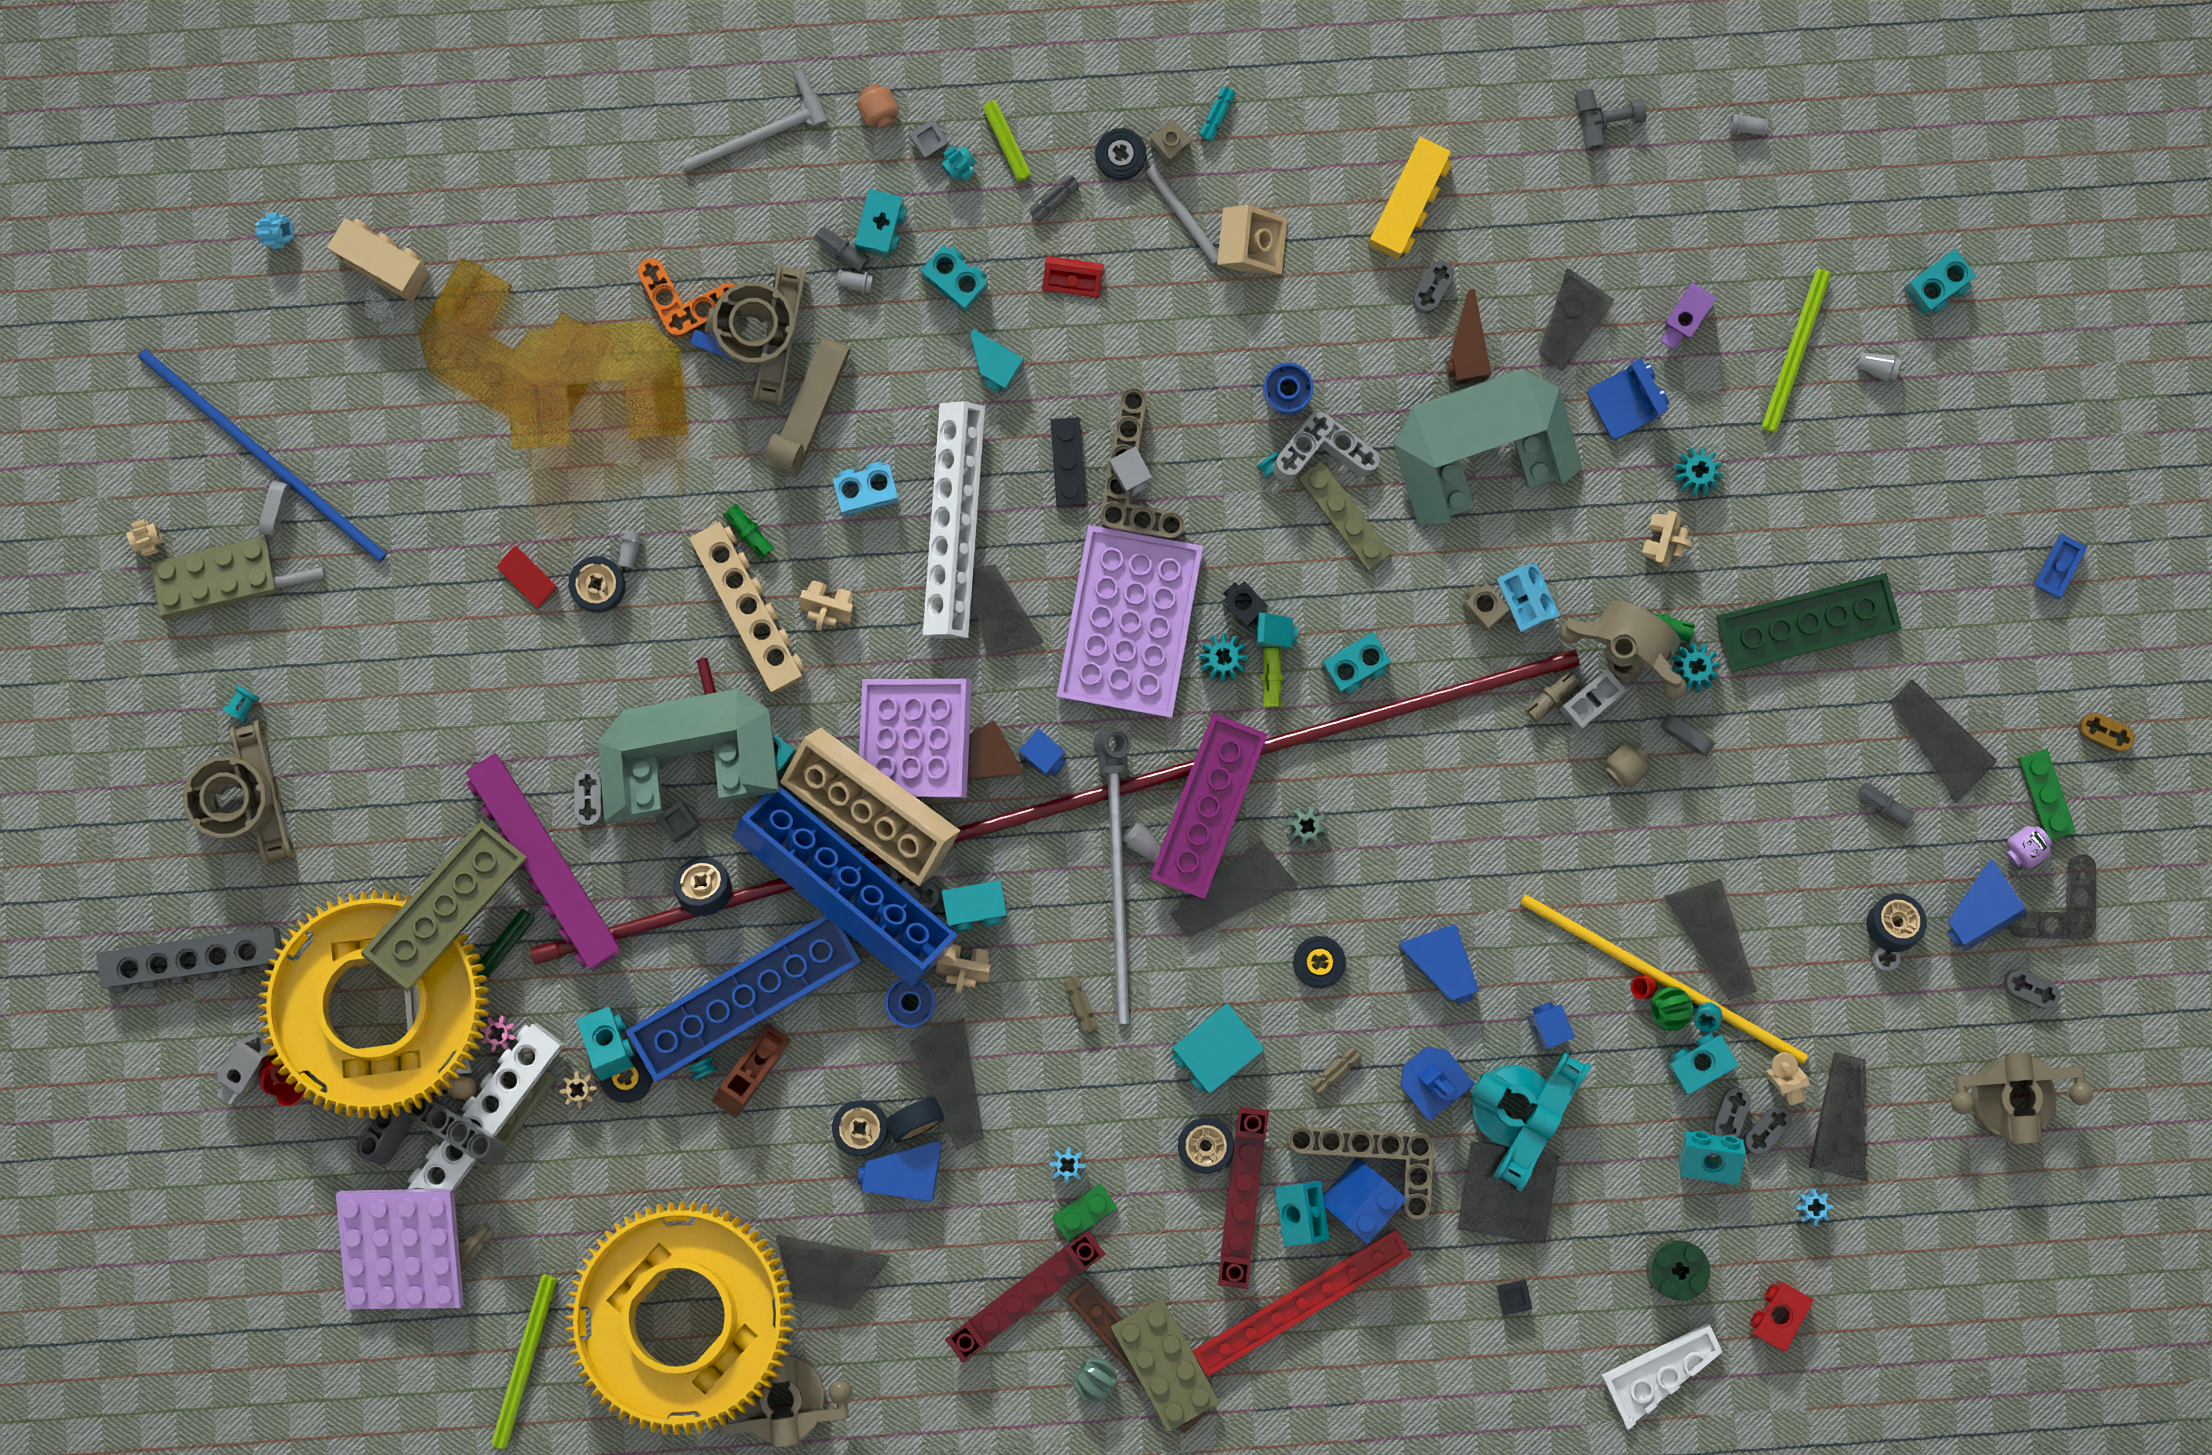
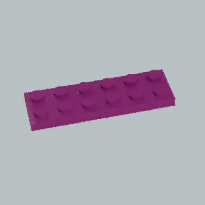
M1212 713L1149 879L1205 899L1268 735L1267 733Z

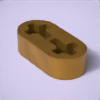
M2098 713L2087 714L2081 718L2078 724V730L2082 737L2111 751L2123 752L2134 744L2135 736L2128 726ZM2095 719L2097 721L2096 726L2103 729L2104 732L2094 731L2091 734L2089 733L2090 727L2086 723L2092 722ZM2122 731L2126 743L2116 745L2117 739L2109 736V733L2119 734Z

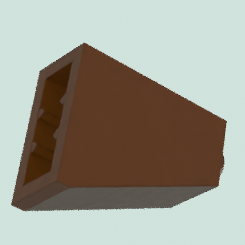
M995 720L969 734L967 781L1013 777L1024 773Z

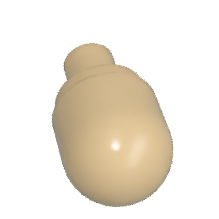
M459 1075L460 1080L453 1077L449 1079L452 1086L451 1089L444 1085L440 1087L442 1090H447V1095L451 1096V1098L469 1100L470 1097H474L477 1093V1083L475 1080L463 1075Z

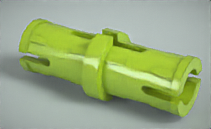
M1279 648L1263 649V675H1261L1264 688L1263 708L1282 707L1281 682L1284 681V675L1281 674L1282 649Z

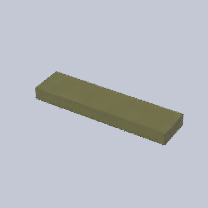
M547 1069L496 1135L497 1138L505 1143L506 1148L557 1081L558 1077ZM479 1160L474 1164L485 1174H488L493 1167Z

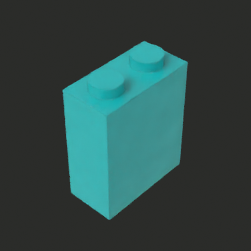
M1226 1003L1174 1045L1172 1049L1175 1053L1171 1057L1182 1070L1187 1066L1194 1075L1190 1080L1200 1093L1206 1090L1210 1094L1261 1053L1264 1047L1231 1006Z

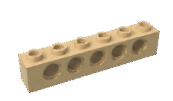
M718 522L689 537L772 695L803 680L801 672L805 670V667L798 654L792 656L787 648L792 643L784 628L778 631L774 620L778 617L771 603L765 605L760 595L764 593V590L757 577L750 578L746 569L751 566L743 551L737 554L733 543L737 542L730 526L724 528L721 522ZM720 549H727L730 553L728 560L724 563H718L714 560L715 553ZM739 574L743 577L742 585L736 589L730 588L728 586L729 578L732 575ZM747 600H754L757 603V608L752 614H744L741 610L742 604ZM762 625L768 626L771 630L770 636L765 640H758L755 637L756 629ZM774 651L784 653V661L778 666L769 664V656Z

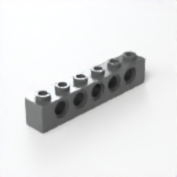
M269 927L99 952L96 954L100 986L104 989H110L111 994L128 992V986L140 984V989L158 987V981L169 980L170 985L188 983L187 977L198 976L199 981L216 979V973L228 971V976L246 974L247 968L257 967L258 972L273 970L275 966L268 959L278 960L279 958L274 949L282 950L279 928ZM252 944L256 949V954L253 959L248 961L244 958L243 950L247 945ZM222 948L226 952V960L221 965H218L214 960V954L218 949ZM189 953H194L197 958V963L192 969H188L185 965V958ZM164 957L167 961V969L160 974L157 972L155 964L159 958ZM134 961L138 966V972L134 977L130 978L126 973V967L130 962Z

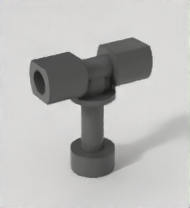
M1593 89L1576 92L1575 100L1578 114L1583 116L1586 127L1582 132L1586 151H1596L1604 148L1605 140L1602 130L1607 129V123L1631 118L1634 124L1646 122L1647 115L1643 99L1630 101V107L1605 111L1603 106L1597 107Z

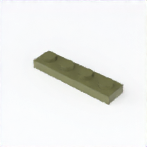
M1322 460L1298 477V481L1367 572L1391 555V551Z

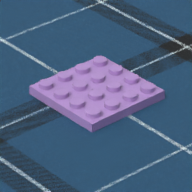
M862 679L859 756L914 797L967 798L972 680Z
M454 1189L351 1190L336 1193L346 1309L461 1308L464 1305Z

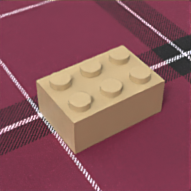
M344 218L328 244L327 249L337 260L413 303L430 275L424 266L426 262L420 259L421 256L409 248H405L404 251L400 250L401 248L395 244L396 242L385 234L380 233L379 236H376V233L370 230L371 227L359 219L355 218L354 222Z

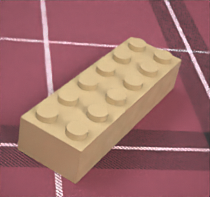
M819 728L804 737L780 782L918 886L936 874L960 832L958 828L823 728Z

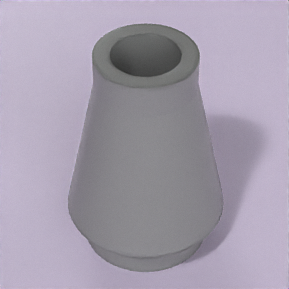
M1861 352L1857 369L1863 370L1887 383L1888 381L1896 382L1902 359L1895 358L1896 355Z
M1133 823L1122 836V841L1126 843L1125 847L1155 864L1161 846L1144 824Z

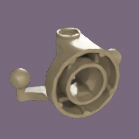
M1611 600L1598 622L1579 623L1574 619H1569L1560 627L1559 634L1565 643H1576L1582 637L1594 639L1606 645L1607 647L1603 653L1609 660V670L1622 685L1629 684L1639 676L1644 667L1653 670L1664 682V692L1669 698H1681L1686 693L1687 684L1680 675L1672 672L1669 663L1666 661L1673 657L1680 645L1679 635L1672 627L1649 611L1632 603ZM1617 665L1621 667L1628 666L1629 671L1618 673L1614 668Z
M2031 1052L2004 1054V1058L1991 1061L1976 1075L1955 1076L1956 1093L1951 1099V1106L1956 1113L1962 1115L1968 1114L1973 1110L1976 1119L1985 1130L2000 1138L2013 1140V1144L2040 1142V1137H2042L2041 1130L2048 1125L2056 1108L2057 1094L2052 1080L2074 1078L2075 1084L2070 1088L2069 1096L2077 1105L2088 1104L2093 1097V1091L2090 1085L2085 1083L2084 1066L2052 1069L2048 1064L2032 1057ZM2010 1081H2023L2025 1083L2024 1086L2030 1092L2031 1102L2027 1108L2028 1111L2024 1115H2013L2015 1109L2009 1100L2013 1087H2010ZM1967 1086H1972L1971 1094L1967 1092Z
M780 1355L778 1360L785 1365L784 1367L775 1366L773 1369L779 1377L769 1376L767 1380L770 1383L790 1382L788 1389L794 1397V1404L791 1408L794 1414L775 1416V1410L771 1408L768 1402L771 1388L762 1386L760 1389L765 1396L759 1397L754 1395L755 1406H751L747 1402L744 1404L747 1410L745 1413L746 1420L728 1423V1415H726V1425L721 1426L718 1422L719 1436L752 1432L755 1436L773 1443V1447L799 1444V1439L809 1433L816 1426L817 1422L849 1418L847 1401L852 1396L851 1385L845 1380L834 1381L829 1387V1396L833 1402L837 1403V1408L824 1409L825 1388L821 1376L809 1362L795 1355Z

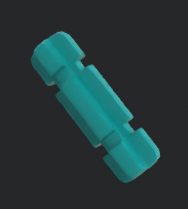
M1225 86L1220 89L1217 97L1218 100H1215L1206 118V124H1203L1199 136L1209 142L1214 140L1217 134L1216 129L1220 128L1229 110V104L1232 103L1235 97L1234 90Z

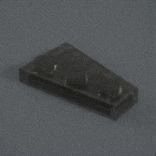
M1567 267L1539 349V355L1563 371L1614 304V299Z
M996 565L973 569L971 593L987 657L1043 644V639L1017 601Z

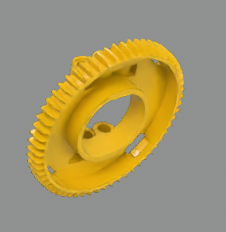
M372 890L371 898L368 899L367 894L361 891L360 900H357L354 894L349 893V902L347 903L342 897L338 896V906H334L330 901L326 902L327 911H323L317 906L318 916L313 917L306 913L309 921L307 924L299 920L296 922L300 928L298 932L288 929L289 934L292 936L291 940L288 941L281 938L280 941L285 945V948L283 950L274 949L279 955L278 960L268 959L275 966L273 971L264 970V973L271 978L270 981H261V985L267 987L268 992L259 993V996L266 999L267 1003L258 1005V1008L267 1011V1015H262L258 1018L262 1022H268V1025L260 1028V1031L270 1034L263 1042L266 1045L273 1044V1047L267 1050L269 1055H278L272 1061L273 1065H284L278 1072L282 1076L290 1073L286 1082L291 1085L297 1081L298 1083L294 1088L296 1092L299 1093L306 1089L303 1098L309 1100L315 1095L314 1105L319 1106L325 1100L323 1108L329 1111L335 1105L334 1112L337 1115H340L344 1108H346L347 1117L352 1118L355 1110H357L358 1118L364 1119L366 1111H369V1117L375 1120L377 1111H380L381 1116L387 1119L388 1110H392L393 1114L397 1117L400 1114V1107H403L407 1113H411L410 1104L412 1103L421 1109V1099L424 1098L429 1103H432L431 1093L435 1092L442 1096L443 1094L440 1089L442 1085L450 1089L452 1088L449 1081L450 1077L460 1080V1076L456 1071L458 1068L468 1070L467 1066L463 1063L465 1058L468 1060L475 1059L469 1053L470 1049H480L474 1043L475 1038L484 1039V1036L478 1032V1027H487V1024L481 1021L480 1017L488 1016L489 1012L481 1009V1006L489 1004L490 1001L486 998H481V994L489 992V989L480 986V983L485 982L487 977L478 975V972L485 968L482 964H474L480 958V955L478 953L470 955L469 952L475 946L473 943L464 945L469 938L466 933L458 936L416 983L419 991L418 1014L409 1032L398 1042L392 1045L355 1049L346 1045L334 1031L329 1016V1000L334 985L350 967H365V964H372L362 956V950L412 897L411 895H407L403 902L402 894L396 892L394 898L391 899L390 892L386 890L382 898L379 897L376 890ZM308 931L312 933L313 942L304 950L299 959L294 961L288 959V955L294 957L301 946L310 938L306 933ZM454 1051H457L452 1057V1059L449 1061V1063L439 1073L440 1068L448 1061ZM309 1071L315 1078L327 1086V1092H322L323 1087L302 1072Z
M683 1201L679 1202L678 1210H676L673 1202H668L667 1211H665L662 1204H657L656 1213L653 1212L651 1207H645V1217L639 1211L634 1212L635 1221H632L627 1216L623 1218L625 1227L618 1223L613 1224L617 1231L615 1234L607 1230L604 1231L608 1240L605 1242L597 1239L596 1242L601 1248L599 1250L589 1248L588 1251L593 1258L591 1260L582 1259V1262L587 1265L586 1270H576L582 1278L581 1281H571L572 1284L578 1287L577 1292H568V1295L575 1298V1303L566 1304V1307L574 1309V1312L565 1316V1319L573 1321V1326L566 1327L565 1330L574 1332V1337L568 1339L567 1343L576 1344L577 1348L571 1350L569 1354L579 1355L580 1359L573 1363L574 1366L584 1367V1370L578 1376H589L590 1378L584 1386L592 1387L595 1385L596 1388L591 1395L597 1397L602 1394L603 1397L599 1402L601 1405L611 1402L612 1404L608 1409L610 1413L620 1409L618 1415L620 1420L630 1415L628 1424L634 1425L639 1419V1429L645 1430L648 1424L651 1423L650 1431L656 1433L661 1425L662 1434L667 1435L670 1427H673L674 1435H680L682 1427H684L686 1435H691L693 1426L696 1427L698 1433H703L705 1423L710 1430H714L715 1420L721 1426L726 1425V1415L730 1419L736 1420V1409L743 1414L747 1412L744 1405L746 1402L751 1406H755L756 1402L753 1396H765L760 1388L762 1386L772 1387L770 1381L767 1380L768 1377H779L773 1369L775 1366L784 1367L785 1364L778 1360L780 1355H789L786 1350L782 1349L783 1344H792L790 1339L785 1338V1334L794 1332L793 1328L787 1326V1321L795 1320V1317L787 1315V1310L794 1308L795 1305L786 1303V1299L793 1296V1293L784 1292V1287L788 1286L790 1281L780 1279L786 1273L785 1269H776L781 1259L775 1258L771 1260L770 1258L774 1254L775 1249L769 1248L764 1250L768 1240L762 1239L757 1242L756 1239L760 1232L754 1230L749 1234L748 1232L751 1227L749 1223L739 1227L741 1218L738 1216L731 1222V1212L725 1211L722 1217H719L720 1208L714 1207L710 1214L708 1204H703L701 1210L698 1211V1203L691 1202L690 1209L687 1210L686 1202ZM691 1217L696 1218L692 1225L667 1226L664 1223V1220L665 1222L690 1221ZM675 1270H693L705 1276L718 1290L724 1305V1327L722 1334L697 1362L685 1366H669L653 1358L643 1347L636 1330V1309L641 1302L647 1299L646 1296L659 1282L668 1276L666 1273ZM774 1298H775V1311H776V1318H775V1326H776V1327L773 1326V1304H772V1301H773ZM581 1306H587L591 1310V1336L588 1340H581V1336H587L586 1310H581ZM697 1411L701 1415L699 1417H696V1415L669 1417L672 1412Z

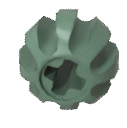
M1307 805L1306 815L1302 814L1299 807L1292 810L1291 812L1297 818L1296 821L1286 818L1285 827L1294 829L1293 833L1286 836L1290 842L1296 837L1299 838L1301 841L1298 848L1306 849L1307 840H1310L1314 848L1322 844L1317 838V834L1324 836L1328 834L1329 828H1323L1319 824L1321 821L1327 820L1326 816L1322 812L1319 817H1314L1313 811L1315 807ZM1308 820L1313 823L1311 828L1314 832L1308 831L1306 834H1303L1301 832L1302 826L1299 824L1300 821L1302 823H1306Z
M1089 1358L1083 1362L1075 1374L1073 1386L1076 1393L1083 1400L1091 1403H1100L1109 1396L1114 1388L1117 1374L1106 1360Z

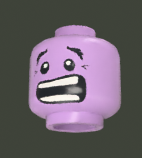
M2025 826L2008 839L2009 851L2006 855L2014 866L2018 867L2021 865L2026 869H2033L2050 856L2052 842L2042 828Z

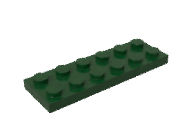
M1887 572L1716 616L1731 673L1902 629Z

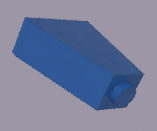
M1994 860L1986 864L1948 920L1951 930L1947 931V934L1954 945L1957 947L1961 944L1965 952L2027 915L2025 906Z
M1456 924L1398 943L1399 949L1448 1001L1456 999L1458 1005L1474 999L1472 993L1478 992L1479 989Z
M935 1141L866 1161L865 1167H859L857 1184L862 1185L861 1191L932 1202L942 1142Z

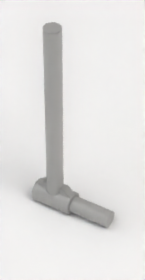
M801 69L793 73L803 96L800 107L801 111L682 161L686 172L803 122H807L808 125L814 128L826 124L828 119L818 96L813 93L804 70Z

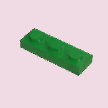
M2048 749L2017 758L2040 827L2049 836L2050 840L2075 833L2076 830Z

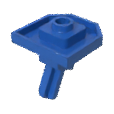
M1425 1047L1404 1064L1402 1068L1401 1088L1428 1121L1432 1120L1475 1085L1446 1049Z

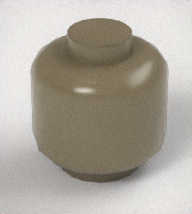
M1622 744L1607 757L1605 772L1617 786L1632 787L1648 773L1649 766L1646 760L1649 756L1639 745L1633 748L1629 744Z

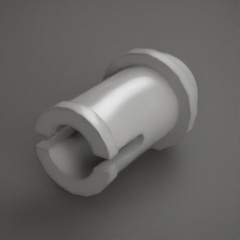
M1738 112V114H1732L1729 129L1735 132V135H1739L1741 132L1765 136L1768 118L1745 116L1742 112Z
M843 270L838 271L836 288L861 291L862 295L872 293L874 276H870L869 272H865L863 275Z
M625 530L624 536L620 535L622 543L616 565L634 569L639 544H643L641 534Z

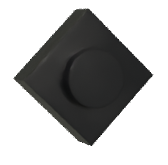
M1525 1279L1496 1285L1502 1315L1533 1309Z

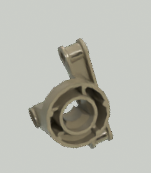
M777 263L773 287L762 282H743L729 288L719 298L714 308H709L705 333L715 339L718 348L734 361L744 365H759L753 387L752 402L761 400L775 403L776 407L781 406L799 303L806 275L805 268L795 270L783 267L781 263ZM736 316H740V319L754 317L761 323H769L766 338L761 336L758 339L749 340L744 338L739 332L737 333L734 329Z
M255 720L254 724L240 728L230 727V737L236 757H213L199 764L188 776L183 790L184 810L190 822L198 830L219 839H235L252 831L255 832L260 856L265 866L270 865L271 861L285 857L293 859L295 858V850L284 823L279 803L281 801L280 790L275 777L272 775L263 725L260 720ZM234 787L244 790L245 800L237 811L229 813L220 810L215 794L223 795L227 789Z

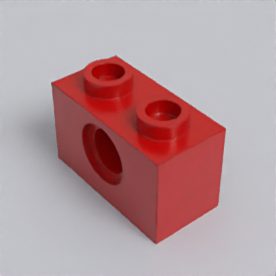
M1777 1281L1775 1285L1771 1284L1765 1292L1763 1299L1766 1300V1303L1762 1310H1756L1749 1323L1752 1328L1749 1333L1786 1352L1814 1299L1784 1282ZM1782 1306L1786 1312L1785 1319L1780 1323H1776L1772 1318V1313L1775 1308Z

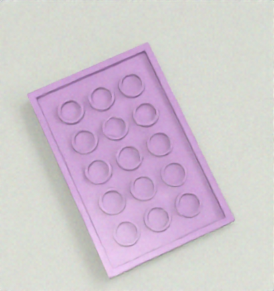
M1088 525L1057 698L1172 719L1203 546Z

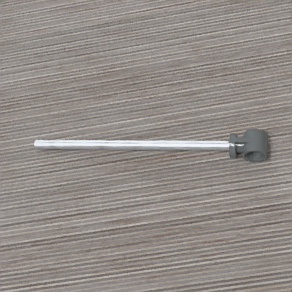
M1106 729L1096 734L1093 746L1098 755L1099 774L1108 773L1118 1024H1128L1129 1002L1119 773H1128L1127 754L1131 749V738L1123 729ZM1111 737H1113L1116 742V746L1113 751L1109 747V739Z

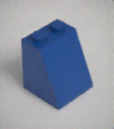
M1358 1157L1323 1195L1325 1208L1366 1244L1373 1239L1407 1200L1388 1181Z

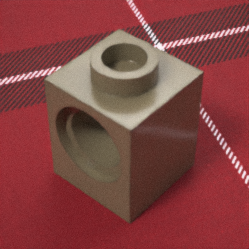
M1171 119L1151 137L1150 146L1170 167L1191 149L1192 140Z
M1488 583L1483 587L1476 584L1464 595L1467 600L1462 606L1484 631L1488 630L1510 610ZM1479 598H1487L1492 605L1491 611H1480L1477 607V600Z

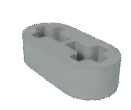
M275 480L272 481L259 522V534L270 537L277 535L289 495V484Z
M588 769L579 772L574 782L575 817L578 822L587 826L597 824L603 814L601 777L598 773ZM586 775H590L591 779L596 781V785L590 788L591 796H586V787L581 786V781L586 780ZM587 800H591V808L596 810V815H591V820L587 821L586 816L581 815V810H585L587 807Z

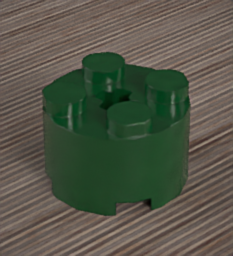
M1668 1240L1660 1243L1651 1253L1650 1258L1647 1260L1646 1274L1650 1285L1659 1294L1673 1300L1687 1301L1697 1297L1708 1286L1710 1264L1706 1254L1698 1246L1683 1240ZM1678 1262L1680 1266H1684V1273H1681V1277L1672 1273V1268H1676V1263Z

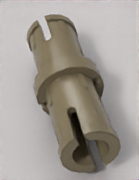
M1567 671L1555 684L1543 689V694L1524 709L1525 713L1535 723L1539 722L1554 707L1558 708L1562 704L1561 701L1580 686L1578 679L1571 672Z

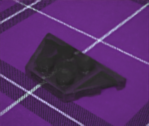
M777 1235L776 1237L783 1260L782 1263L786 1270L785 1274L788 1281H790L789 1288L790 1292L793 1293L792 1299L852 1310L890 1258L888 1255L784 1235Z

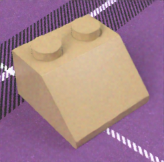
M1251 205L1223 208L1217 265L1235 271L1282 275L1287 218Z

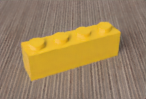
M1419 137L1369 240L1368 246L1397 260L1400 259L1402 253L1409 254L1415 238L1411 237L1415 227L1421 229L1428 214L1423 210L1428 201L1434 202L1440 190L1436 183L1440 176L1446 177L1453 163L1448 160L1451 153L1450 150Z

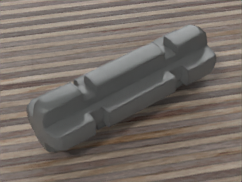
M1068 175L1061 181V185H1057L1041 199L1040 204L1037 202L1030 208V214L1036 221L1041 222L1048 216L1049 211L1055 210L1068 198L1069 193L1073 194L1079 189V183L1072 175Z

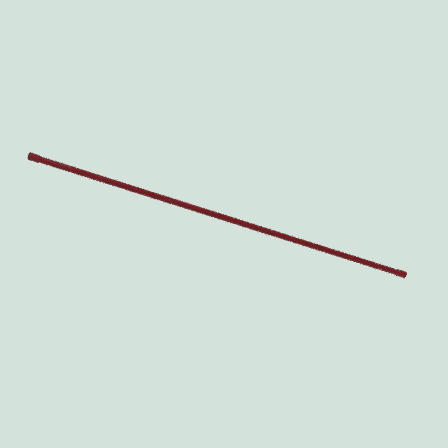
M1575 649L1552 655L1547 659L1267 738L1260 756L1547 673H1556L1580 666L1579 657ZM1194 760L1121 780L1120 796L1188 777ZM1108 784L957 827L960 832L954 843L1108 800ZM874 852L862 854L875 866L887 863ZM782 878L733 891L731 899L721 910L790 891L794 888ZM681 906L608 928L615 940H619L699 916L688 913ZM565 940L553 941L530 948L535 965L578 951L573 942L567 944Z

